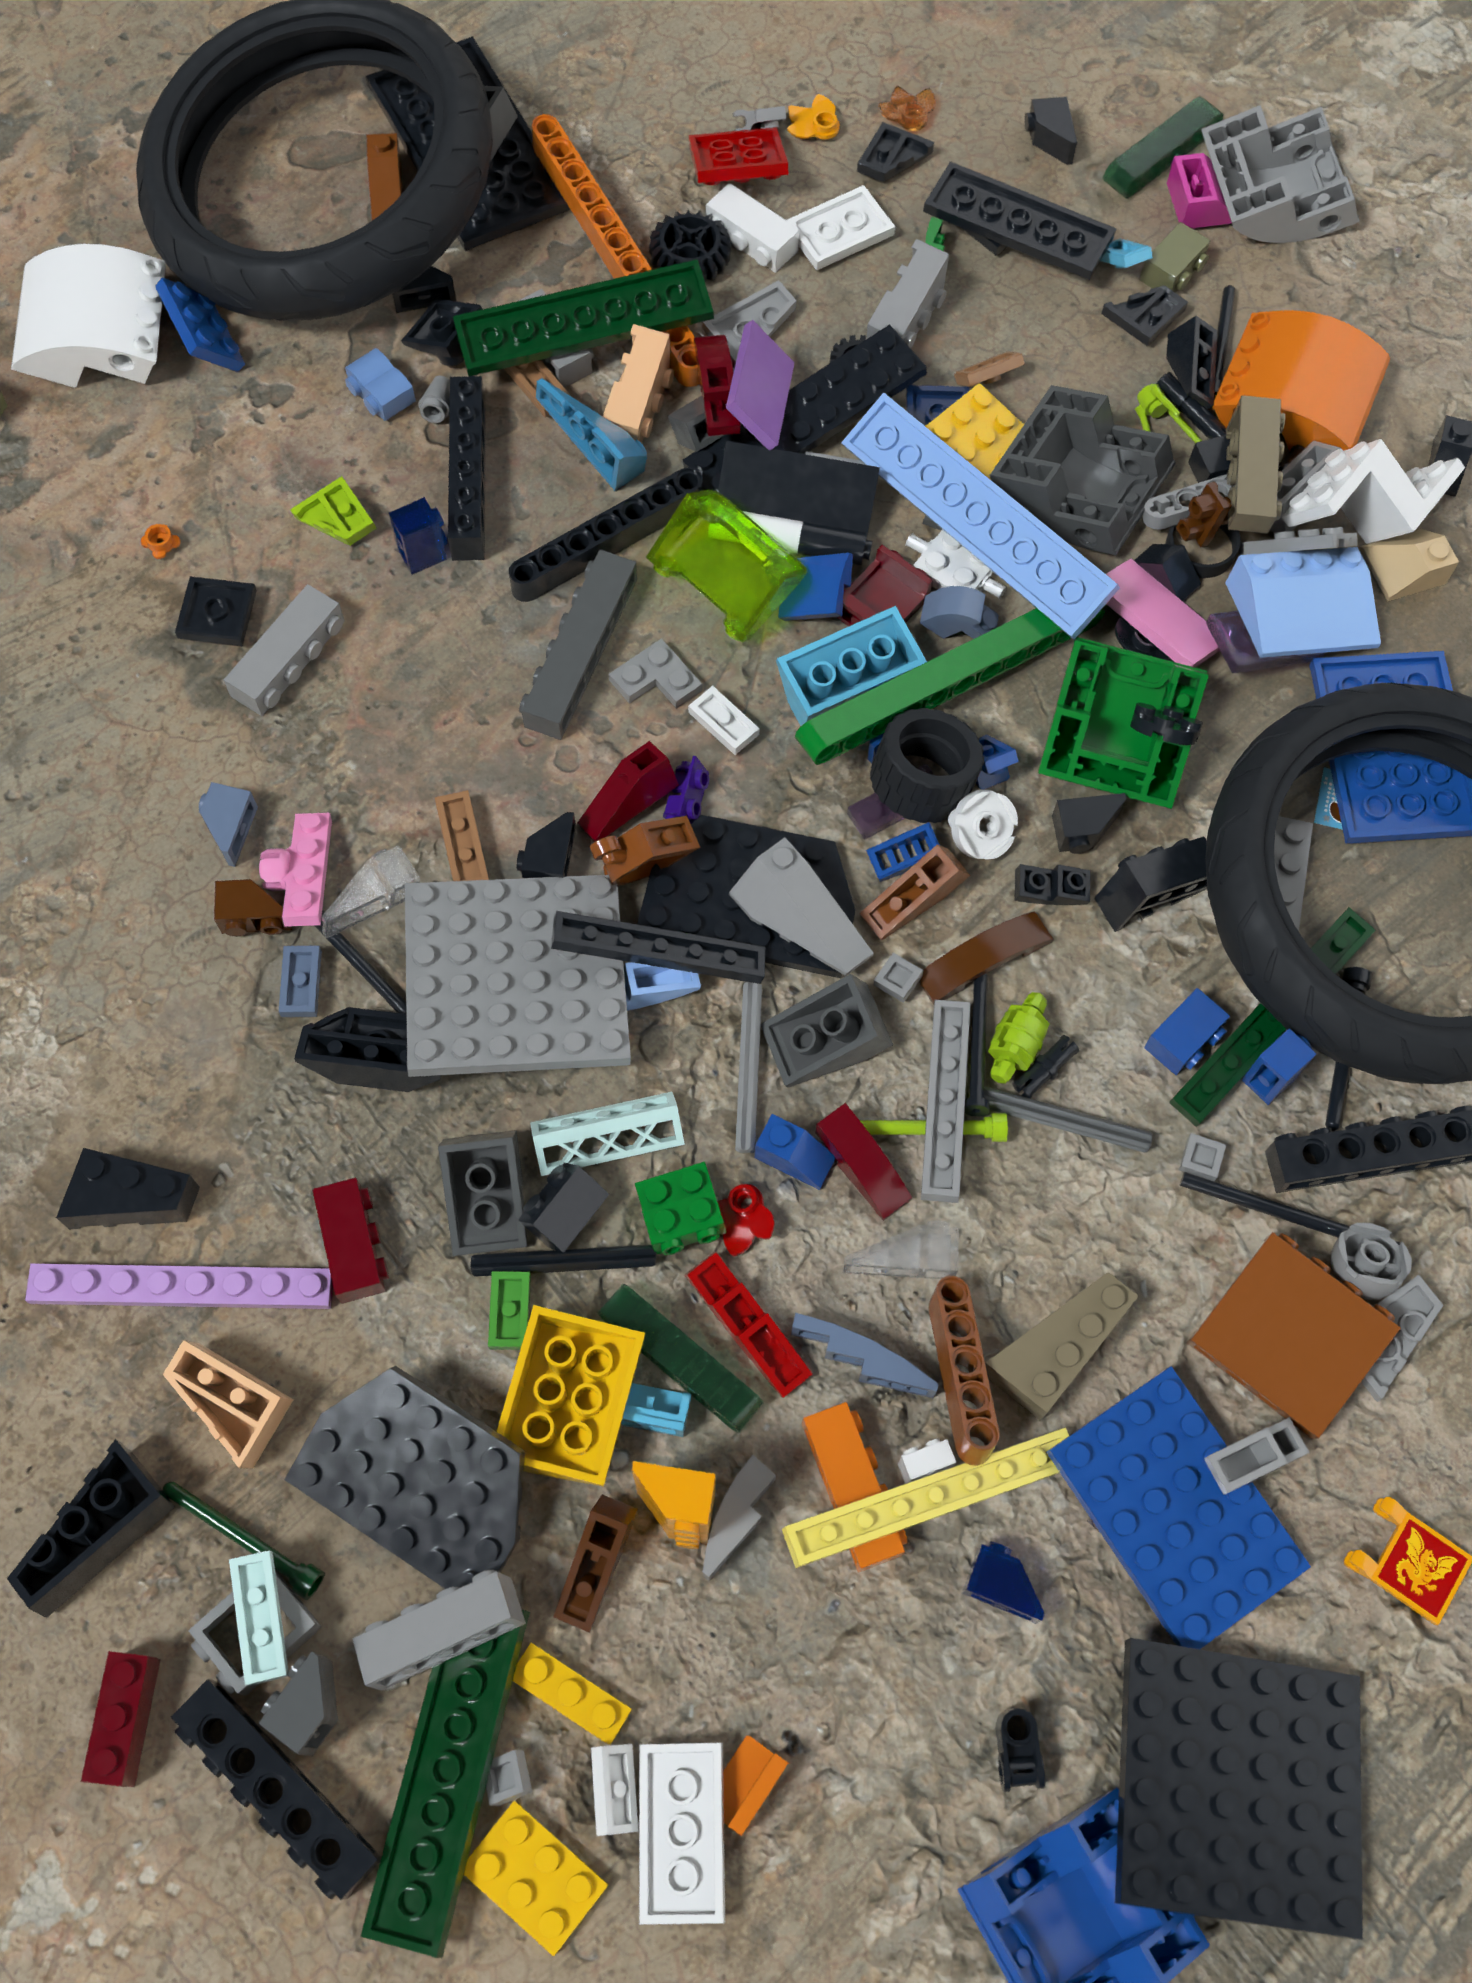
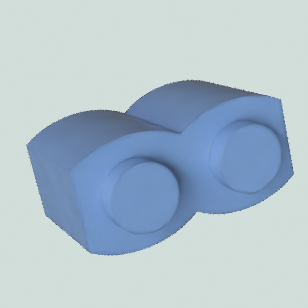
M377 348L345 367L347 374L345 383L354 396H361L366 408L373 416L377 414L386 421L416 402L410 382L398 369L393 367L387 357Z

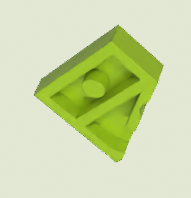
M342 476L290 509L296 520L349 546L377 529Z

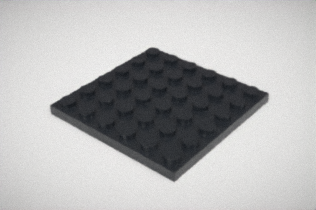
M1134 1638L1126 1639L1124 1649L1115 1904L1363 1940L1360 1676Z

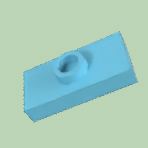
M1117 239L1111 242L1101 261L1113 264L1116 268H1127L1153 258L1152 249L1144 244Z

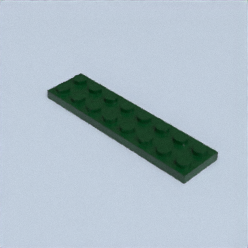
M697 259L453 316L468 376H474L632 339L630 332L633 324L661 332L714 319V310Z
M521 1609L526 1624L432 1667L360 1937L434 1958H443L530 1612Z

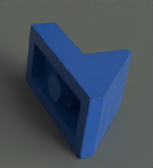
M989 735L979 738V742L984 750V765L976 781L980 790H985L1007 781L1010 778L1008 766L1019 762L1016 749Z

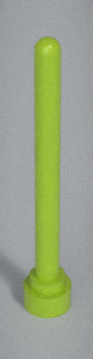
M991 1113V1117H984L983 1120H964L963 1135H984V1138H991V1142H1007L1008 1123L1006 1113ZM860 1120L870 1135H925L926 1120Z

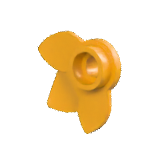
M821 94L816 95L811 108L789 105L788 114L792 124L787 128V131L797 138L804 139L812 137L831 139L835 137L840 127V123L835 115V105Z

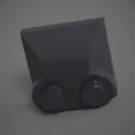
M436 298L401 341L404 346L437 355L443 365H459L464 361L453 316L482 310L483 308L479 304Z

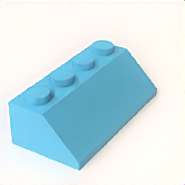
M896 606L779 657L776 660L788 704L800 726L810 719L927 662Z

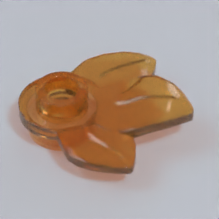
M896 86L891 95V101L881 102L878 104L880 113L886 119L899 122L906 130L918 131L926 126L928 114L935 109L936 101L934 93L930 88L922 90L914 97L901 87Z

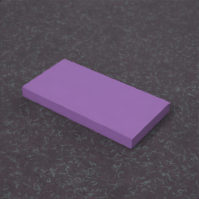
M751 320L744 325L726 409L768 450H771L779 442L794 362L754 320Z

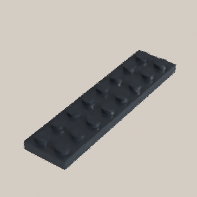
M889 324L789 390L779 442L773 449L806 454V451L810 452L863 417L883 393L892 398L927 375V366ZM743 425L740 426V433L724 435L682 460L684 468L691 467L697 469L702 474L703 491L715 506L726 441L765 447Z

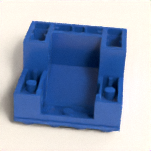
M1117 1787L1031 1837L957 1889L1008 1983H1169L1210 1946L1193 1915L1115 1904L1119 1789Z

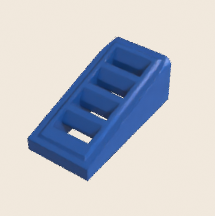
M930 822L866 850L880 882L904 874L930 851L923 852L919 844L920 841L926 840L930 850L937 844L939 845ZM911 844L913 845L915 852L917 854L912 858L910 857L906 846ZM893 850H900L904 859L903 862H897ZM884 853L887 854L892 866L885 869L879 856Z

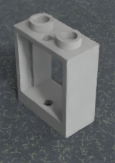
M275 1570L280 1608L296 1627L284 1638L288 1659L318 1632L322 1626ZM232 1591L188 1631L195 1639L191 1646L196 1654L205 1663L211 1659L220 1670L215 1676L224 1689L230 1694L236 1691L238 1694L247 1696L260 1683L249 1686L245 1685L244 1675L242 1676L208 1634L235 1610Z

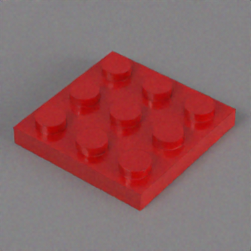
M777 127L689 135V148L698 183L711 186L728 180L744 183L750 181L751 178L763 177L767 180H775L780 178L781 175H789L788 160Z

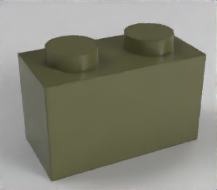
M1180 222L1152 251L1153 258L1144 262L1139 280L1151 288L1165 285L1173 292H1176L1178 289L1182 291L1189 283L1192 274L1195 271L1200 272L1209 259V255L1206 253L1211 240Z

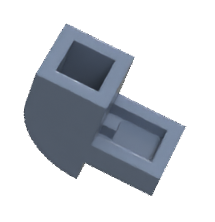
M948 586L925 595L920 624L942 639L960 631L975 639L997 628L999 614L984 605V593L969 587Z

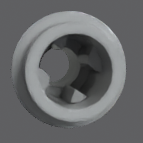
M445 376L434 377L419 401L420 414L426 421L440 423L449 415L450 380Z

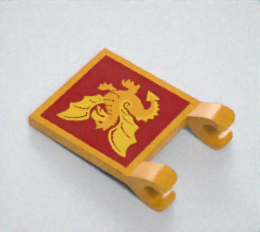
M1379 1498L1373 1506V1511L1383 1519L1397 1525L1377 1563L1362 1550H1355L1347 1553L1344 1558V1565L1368 1578L1434 1625H1439L1472 1564V1556L1407 1512L1393 1498Z

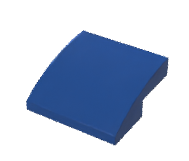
M842 553L792 558L783 582L778 618L788 621L842 616L844 588L851 587L853 554Z

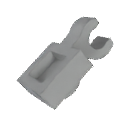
M785 106L756 109L753 111L737 110L733 113V117H743L745 126L734 131L750 130L752 125L761 124V129L778 128L779 122L786 119Z

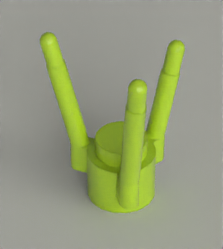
M1158 384L1147 385L1139 392L1137 400L1140 405L1135 408V411L1140 418L1143 430L1151 432L1147 416L1158 418L1167 412L1194 443L1202 441L1183 420L1179 410L1169 401Z

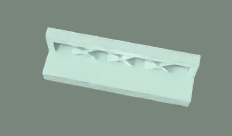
M673 1092L530 1122L541 1176L549 1175L553 1169L564 1162L585 1167L685 1145L678 1107ZM672 1120L674 1136L659 1139L651 1134L657 1123ZM631 1129L640 1134L633 1145L622 1146L615 1141L623 1130ZM595 1137L604 1142L597 1153L587 1154L578 1149L587 1138ZM559 1145L568 1150L562 1160L546 1164L543 1148Z

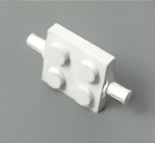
M943 529L936 538L929 542L913 533L908 537L906 546L921 553L920 558L913 567L925 571L932 580V587L937 590L948 586H963L980 592L985 590L998 597V599L1005 593L1007 587L991 579L993 571Z

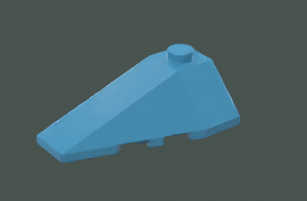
M543 378L537 381L536 399L614 491H617L645 471L647 452L640 441L634 440L627 431Z

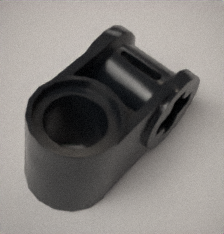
M1006 1709L999 1714L995 1728L1001 1789L1003 1792H1010L1011 1787L1035 1785L1037 1789H1044L1045 1770L1040 1751L1036 1719L1025 1709ZM1015 1715L1022 1717L1026 1724L1024 1736L1017 1740L1012 1739L1007 1732V1723ZM1029 1769L1028 1772L1013 1773L1014 1770Z

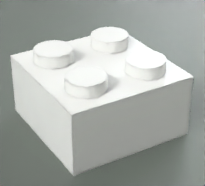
M940 1438L927 1442V1446L923 1447V1449L918 1450L917 1447H913L903 1452L904 1454L898 1462V1467L905 1484L954 1467L957 1462L947 1439L940 1441Z

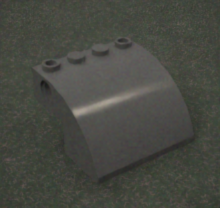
M1051 385L991 472L990 478L992 482L1020 505L1028 508L1031 514L1064 541L1082 548L1116 556L1142 517L1145 503L1155 497L1176 462L1173 459L1169 435L1114 425L1108 395Z

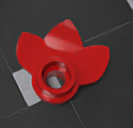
M751 1184L738 1185L730 1191L727 1199L717 1201L727 1232L723 1234V1240L731 1256H738L747 1251L753 1244L755 1237L764 1240L771 1238L775 1226L772 1212L763 1206L764 1198L757 1187ZM745 1199H752L749 1207L741 1208V1203Z

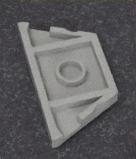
M1343 527L1323 528V535H1319V529L1298 530V537H1295V531L1274 533L1273 540L1241 542L1239 552L1240 555L1358 546L1357 532L1343 533Z

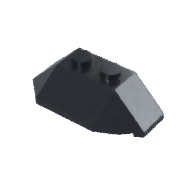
M347 1007L324 1017L315 1024L310 1023L303 1026L294 1058L295 1062L337 1084L410 1092L438 1081L442 1076L408 1077L407 1014Z

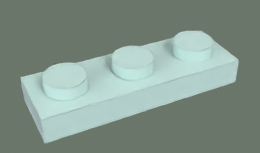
M265 1551L229 1559L245 1685L249 1686L288 1677L289 1670L273 1552Z

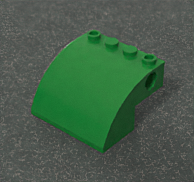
M1076 637L1056 703L1038 773L1114 794L1125 793L1126 797L1172 809L1191 745H1180L1162 741L1164 736L1154 732L1151 737L1144 735L1130 726L1136 703L1139 702L1156 707V710L1163 711L1164 706H1173L1184 711L1183 717L1196 719L1209 677L1207 670Z

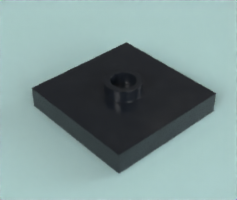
M190 576L175 630L177 638L243 646L257 592L255 584Z

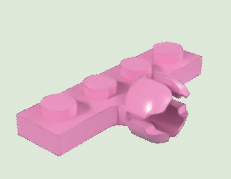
M330 813L295 814L290 847L287 849H266L261 853L260 859L262 860L259 863L260 878L264 880L262 883L263 888L269 891L285 890L282 914L285 927L321 925L332 827Z

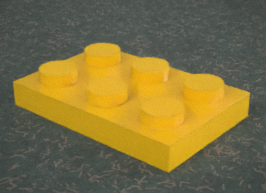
M516 1800L511 1803L467 1859L464 1875L553 1957L609 1885Z

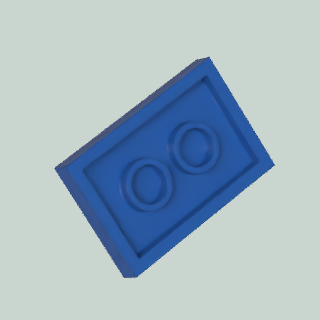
M161 278L155 285V288L189 355L239 372L245 365V362L239 352V346L232 339L227 329V323L220 316L215 306L216 303L188 288L181 282L175 283Z

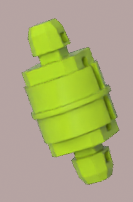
M1031 992L1022 1005H1010L1000 1023L996 1025L995 1034L988 1050L989 1054L995 1059L990 1071L994 1081L1006 1084L1010 1081L1016 1070L1027 1071L1037 1053L1041 1051L1043 1041L1047 1035V1029L1050 1025L1043 1016L1047 999L1041 993Z

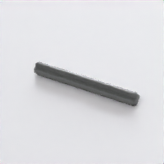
M986 1086L984 1088V1098L990 1103L989 1110L1006 1113L1007 1115L1144 1153L1148 1152L1151 1147L1153 1134L1149 1131Z

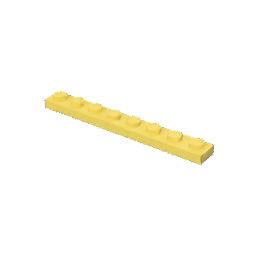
M1063 1428L992 1453L982 1465L973 1466L964 1463L785 1526L782 1532L795 1568L1059 1474L1060 1472L1046 1451L1069 1436L1067 1429Z

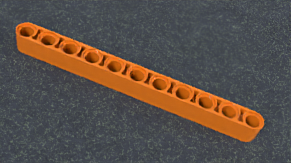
M548 114L537 116L532 122L534 152L613 278L652 270L558 120ZM683 326L661 331L669 334L670 369L674 370V376L678 382L686 387L699 385L694 347L695 337L689 327Z

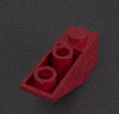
M648 741L622 759L577 822L579 827L596 842L610 835L679 786L668 757L653 743Z

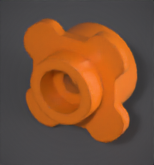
M165 524L150 526L141 538V545L144 548H149L156 559L164 558L166 553L172 548H177L181 542L179 536L172 535L170 529Z

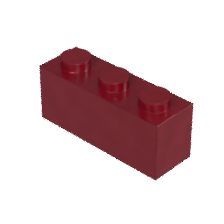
M355 1177L312 1189L335 1296L341 1304L386 1292L383 1280L389 1279V1273L385 1258H378L375 1245L381 1244V1238L377 1223H370L367 1210L373 1209V1203L368 1187L362 1188Z
M108 1651L81 1782L135 1787L161 1659L146 1655Z

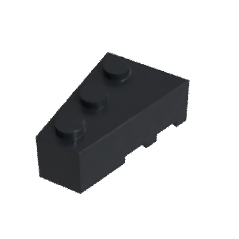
M1204 836L1191 841L1188 838H1184L1166 849L1159 846L1144 856L1137 857L1136 855H1131L1118 864L1119 869L1094 897L1114 932L1125 928L1126 922L1139 913L1143 919L1153 915L1154 912L1151 908L1168 901L1172 906L1207 890L1205 865L1207 840Z

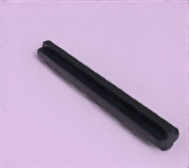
M652 1245L567 1249L564 1253L557 1250L477 1254L471 1257L470 1263L472 1275L477 1277L492 1276V1271L530 1272L531 1274L653 1267L656 1265L657 1258Z

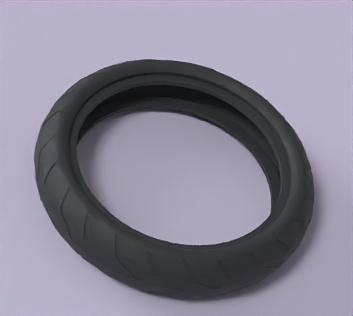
M289 0L270 5L234 22L202 44L181 65L162 91L147 119L137 157L138 205L144 225L158 254L187 286L217 305L235 313L266 320L276 319V321L313 320L334 317L366 307L397 292L422 275L446 252L470 220L487 181L493 146L492 120L487 94L478 72L463 49L434 21L402 4L392 3L390 0ZM341 65H362L391 71L405 77L418 85L434 101L435 121L433 135L427 155L415 178L389 208L371 222L349 235L312 248L280 252L261 251L232 244L216 236L201 224L198 210V186L201 171L210 148L223 128L240 109L259 94L281 81L314 69Z
M1376 683L1337 690L1297 706L1257 736L1236 761L1224 782L1211 817L1207 833L1205 856L1207 891L1222 945L1254 997L1287 1030L1290 1028L1295 1034L1303 1036L1308 1040L1311 1047L1329 1058L1384 1079L1405 1083L1449 1084L1472 1081V1016L1433 1017L1409 1013L1368 997L1334 974L1307 945L1295 927L1279 889L1274 856L1275 830L1279 812L1287 792L1297 778L1326 761L1359 752H1401L1437 761L1472 779V697L1434 686Z

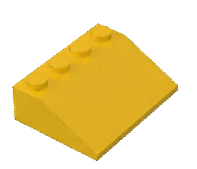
M533 1305L496 1431L525 1450L523 1471L604 1487L645 1338L644 1332Z

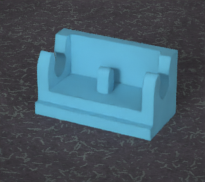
M632 1383L621 1425L683 1437L692 1394Z

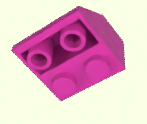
M1204 153L1174 156L1167 186L1178 222H1182L1190 228L1232 224L1211 159Z

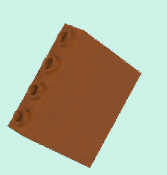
M1272 1232L1266 1237L1262 1246L1199 1329L1193 1333L1187 1344L1285 1419L1290 1417L1294 1426L1308 1437L1318 1439L1401 1327L1393 1322L1395 1316L1387 1309L1378 1304H1375L1373 1307L1361 1298L1363 1295L1362 1291L1348 1281L1340 1283L1329 1274L1331 1269L1324 1262L1313 1256L1311 1259H1308L1298 1251L1300 1246L1289 1236L1283 1233L1277 1236Z

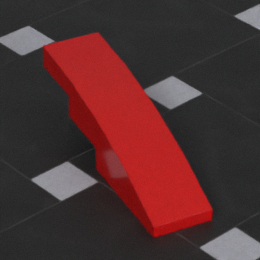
M717 1252L710 1254L685 1274L686 1278L724 1328L782 1398L812 1375L810 1369L770 1315L764 1313L744 1284L738 1282Z

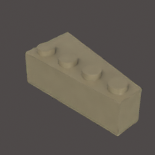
M1242 395L1226 428V439H1230L1229 446L1226 449V460H1231L1227 473V484L1234 486L1230 487L1228 498L1231 500L1230 504L1232 505L1228 512V530L1268 533L1274 521H1279L1282 502L1277 501V492L1282 487L1283 472L1278 471V465L1283 458L1284 442H1279L1280 433L1283 432L1285 425V413H1281V399Z
M1107 1272L985 1363L988 1379L1041 1421L1139 1296Z

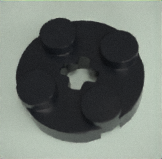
M1138 702L1136 703L1130 726L1149 737L1152 736L1153 732L1164 736L1162 741L1193 745L1195 741L1197 742L1203 722L1194 718L1183 717L1184 711L1173 706H1164L1163 711L1156 710V707Z

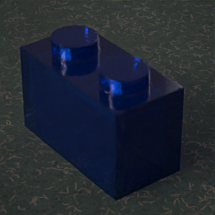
M425 497L388 513L397 550L411 575L447 560L444 546L448 545V541L441 528L444 526L442 516L436 507L431 509Z

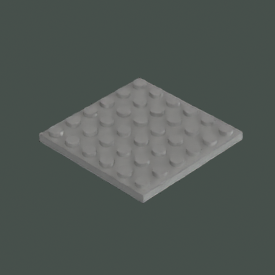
M609 875L405 883L408 1077L624 1066L631 1064L623 961L551 949L553 919L556 911L620 922L617 884L612 885Z

